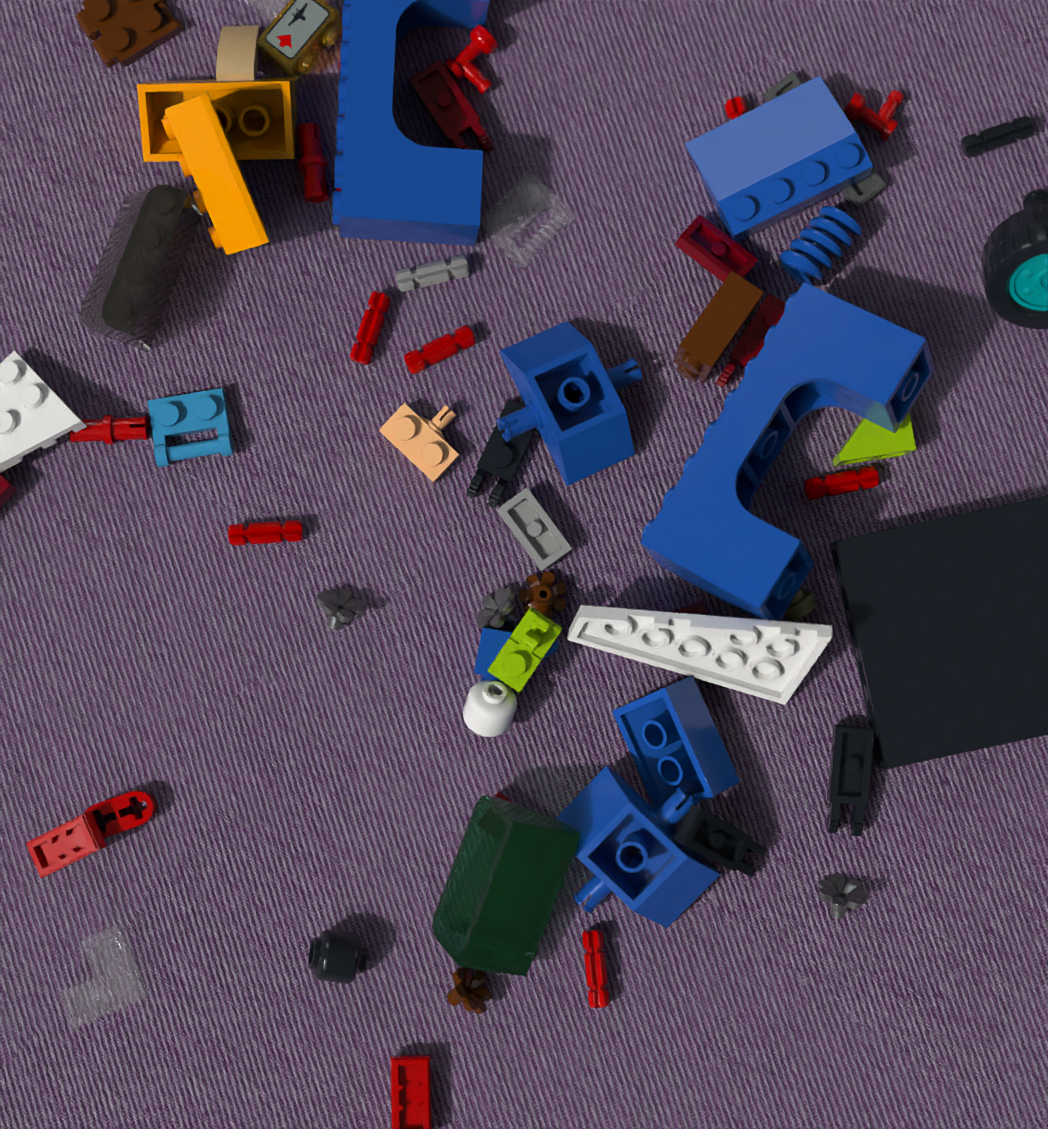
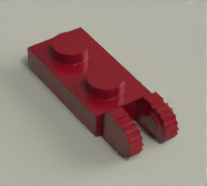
M440 60L408 79L410 87L449 144L452 143L456 149H470L461 137L472 131L482 150L487 154L494 150L493 143L480 125V118Z
M768 293L729 355L728 360L730 361L715 384L723 388L730 381L737 365L745 369L749 360L754 356H758L764 346V339L769 328L774 324L777 325L783 316L786 303Z

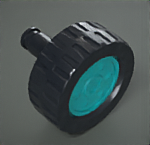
M1037 189L1029 192L1024 197V210L1009 216L989 235L982 250V277L989 305L1001 318L1025 328L1048 329V191Z

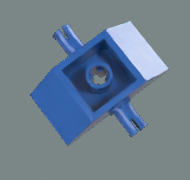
M568 321L500 350L499 353L526 407L509 415L497 418L499 431L505 429V432L501 435L506 441L533 428L539 430L567 487L635 455L627 413L616 390L642 380L640 368L633 369V367L638 365L633 358L605 371L592 343ZM565 395H566L568 398L574 397V398L576 399V402H575V403L569 402V401L565 398Z
M606 765L555 818L554 821L575 856L595 874L574 894V899L579 906L589 895H592L586 901V905L582 908L583 910L592 913L598 904L613 891L633 912L668 928L721 874L702 854L674 840L678 832L675 826L687 815L692 804L698 805L697 800L692 794L681 805H678L688 793L685 788L679 786L677 791L658 810L654 809L612 768ZM632 845L638 847L641 853L637 852L632 855L628 850Z

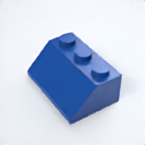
M693 675L612 711L655 809L658 810L677 791L679 786L688 791L686 797L678 804L681 805L691 794L697 802H700L740 783Z

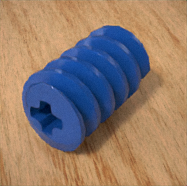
M828 205L823 206L819 211V217H813L809 222V228L802 229L799 234L800 239H794L789 245L790 250H784L779 256L780 262L788 275L801 285L803 282L812 285L808 279L810 276L819 281L824 277L818 268L820 265L826 269H831L834 266L828 257L830 254L836 258L843 256V252L838 246L839 243L846 247L853 245V241L848 233L861 236L863 230L842 209Z

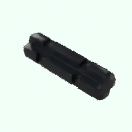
M1022 116L1013 119L1012 124L1005 122L980 131L978 136L974 133L961 139V147L964 156L973 158L983 154L985 149L987 152L1015 143L1016 138H1019L1021 141L1032 137L1035 134L1033 120L1028 116Z

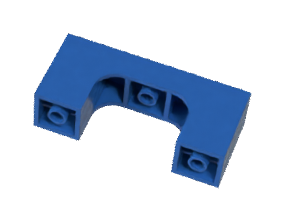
M344 0L338 115L345 116H337L336 151L343 152V154L335 153L334 172L335 188H341V191H333L332 211L333 225H340L341 238L475 246L480 228L483 150L428 147L414 143L405 137L398 129L392 112L394 61L397 45L406 34L414 29L425 26L474 29L478 24L485 28L490 0Z
M803 282L798 292L792 293L788 298L784 314L778 324H774L769 328L764 339V346L758 356L752 357L747 363L744 378L737 389H732L727 395L721 415L717 421L711 422L707 427L703 437L704 442L696 454L690 455L685 462L684 474L677 485L672 486L666 492L663 499V507L657 517L651 519L646 524L640 544L659 566L750 617L758 620L780 621L815 563L799 539L751 514L754 494L796 426L806 415L815 410L825 407L843 408L896 433L935 370L926 338Z

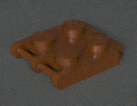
M84 0L81 3L85 9L75 15L76 20L89 40H95L92 45L107 68L119 62L123 68L178 35L185 28L181 20H175L166 6L167 0ZM160 8L163 15L169 22L168 25L165 24L157 9Z

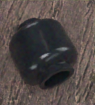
M330 929L324 930L318 938L314 937L311 941L308 968L314 970L315 977L318 980L344 984L351 983L358 972L365 971L368 950L367 948H362L361 940L356 933Z

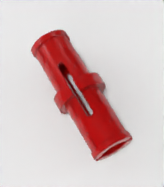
M305 123L296 127L300 148V158L297 161L298 169L302 171L305 201L308 203H320L329 199L325 177V168L328 166L327 157L323 156L320 125H314V123Z
M113 414L104 415L102 419H81L87 427L76 433L73 430L69 432L72 443L105 441V444L111 445L115 444L118 440H149L150 432H146V429H150L148 416L115 418Z

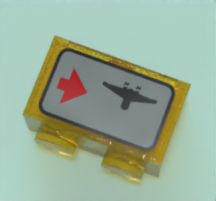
M290 0L256 40L261 55L290 78H295L296 82L302 73L306 75L314 68L318 60L317 55L325 46L330 47L340 36L342 23L339 12L324 0Z

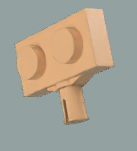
M403 403L379 429L394 446L434 483L461 456L446 442L441 432L457 416L446 405L429 421L418 416L407 404Z

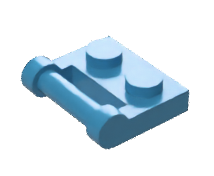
M223 388L148 400L154 440V455L158 468L170 466L172 461L219 453H221L222 457L234 455L226 396ZM212 430L218 431V439L168 446L167 438Z

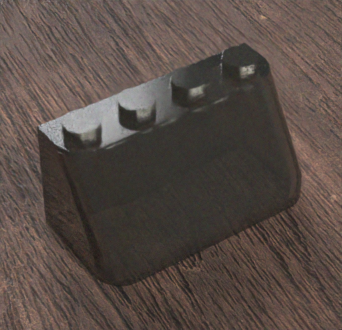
M159 185L134 191L124 199L81 307L82 321L91 331L149 352L202 216L189 192L169 185Z

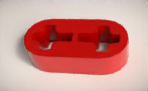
M137 790L94 804L84 813L92 811L96 819L98 818V810H100L102 815L115 812L117 819L105 824L106 831L103 832V829L99 827L103 838L151 821L156 815L157 803L149 792ZM137 797L139 802L145 801L147 803V808L142 811L143 817L141 819L138 814L124 816L123 809L134 805L133 798Z

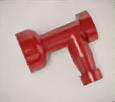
M478 24L470 33L471 42L453 60L448 59L443 65L456 80L459 81L465 76L484 94L493 83L484 77L473 61L481 53H493L498 48V44L493 36L483 26Z
M892 90L887 97V101L876 113L865 106V96L856 91L843 112L850 122L855 121L857 118L881 133L880 138L887 141L898 124V121L892 117L897 107L902 103L904 96L899 91Z

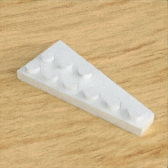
M15 351L0 363V472L21 462L24 455L39 447L46 449L57 443L56 438L71 430L76 433L87 427Z
M581 605L569 627L567 640L683 675H693L694 678L785 705L831 640L832 625Z

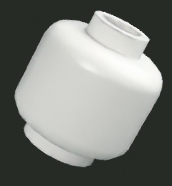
M483 680L477 682L470 688L463 710L464 722L469 729L484 737L502 735L510 728L517 707L515 693L510 687L500 681Z

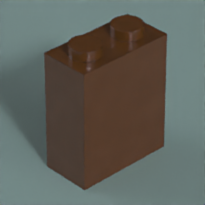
M731 271L680 343L673 360L678 365L676 370L690 381L695 382L698 379L704 383L755 311L764 292Z

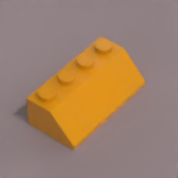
M295 78L255 79V81L170 80L144 81L137 84L143 162L178 161L177 156L183 154L177 139L170 141L161 121V119L167 117L164 109L209 92L237 160L295 158L297 125Z
M209 92L164 109L167 117L161 119L169 140L177 139L183 154L178 155L177 159L185 177L193 176L198 190L192 193L201 214L208 211L214 226L209 227L208 231L215 248L223 247L226 255L268 243L269 236Z

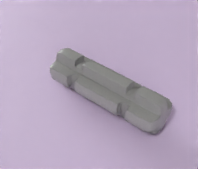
M460 255L450 258L449 262H445V259L415 266V270H410V267L396 271L395 274L398 288L404 292L415 289V285H420L421 288L450 281L449 277H454L455 279L467 277L469 275V266L466 257Z

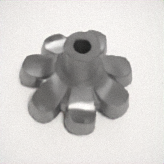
M500 587L495 593V598L489 594L483 598L481 604L486 609L480 611L477 615L478 628L490 629L493 626L499 629L504 624L511 629L516 626L519 617L512 612L514 608L512 601L515 593L510 587Z
M326 589L322 593H318L316 599L317 606L323 607V612L329 615L327 626L333 630H340L343 623H350L352 618H362L366 611L364 602L360 599L350 600L352 592L347 589H340L338 595L332 590Z
M832 874L831 882L825 879L818 881L820 899L832 903L830 915L838 919L845 917L847 908L860 909L862 904H866L869 894L860 890L861 882L849 880L845 883V878L841 874Z

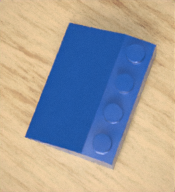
M821 76L685 143V147L730 238L737 243L868 178L873 169V164L857 132Z

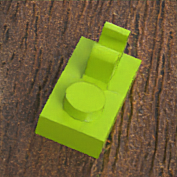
M530 607L487 671L520 693L563 628Z

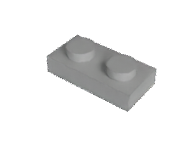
M525 488L496 509L499 516L541 572L572 550V547L528 488Z

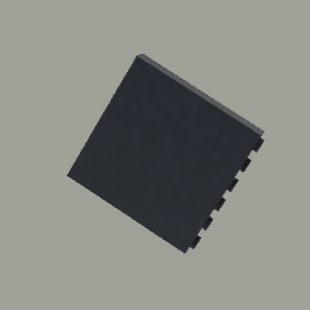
M1048 496L840 539L829 544L870 728H874V746L879 768L891 769L1048 735Z

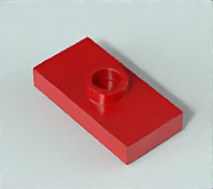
M92 811L84 813L25 843L40 878L49 876L107 847Z
M430 1054L391 1055L392 1129H432Z

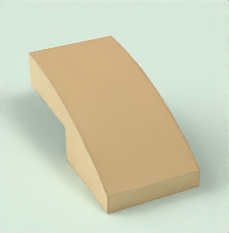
M260 25L222 26L216 62L217 81H255L258 71L257 51L261 41Z

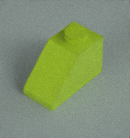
M908 412L896 433L862 418L833 458L834 467L905 456L915 451L916 445L910 412Z

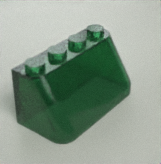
M487 795L479 798L437 905L432 924L434 937L459 967L527 976L530 965L536 958L537 947L543 931L550 921L551 911L557 895L564 885L565 874L572 856L575 855L578 849V841L581 834L574 827L501 798Z

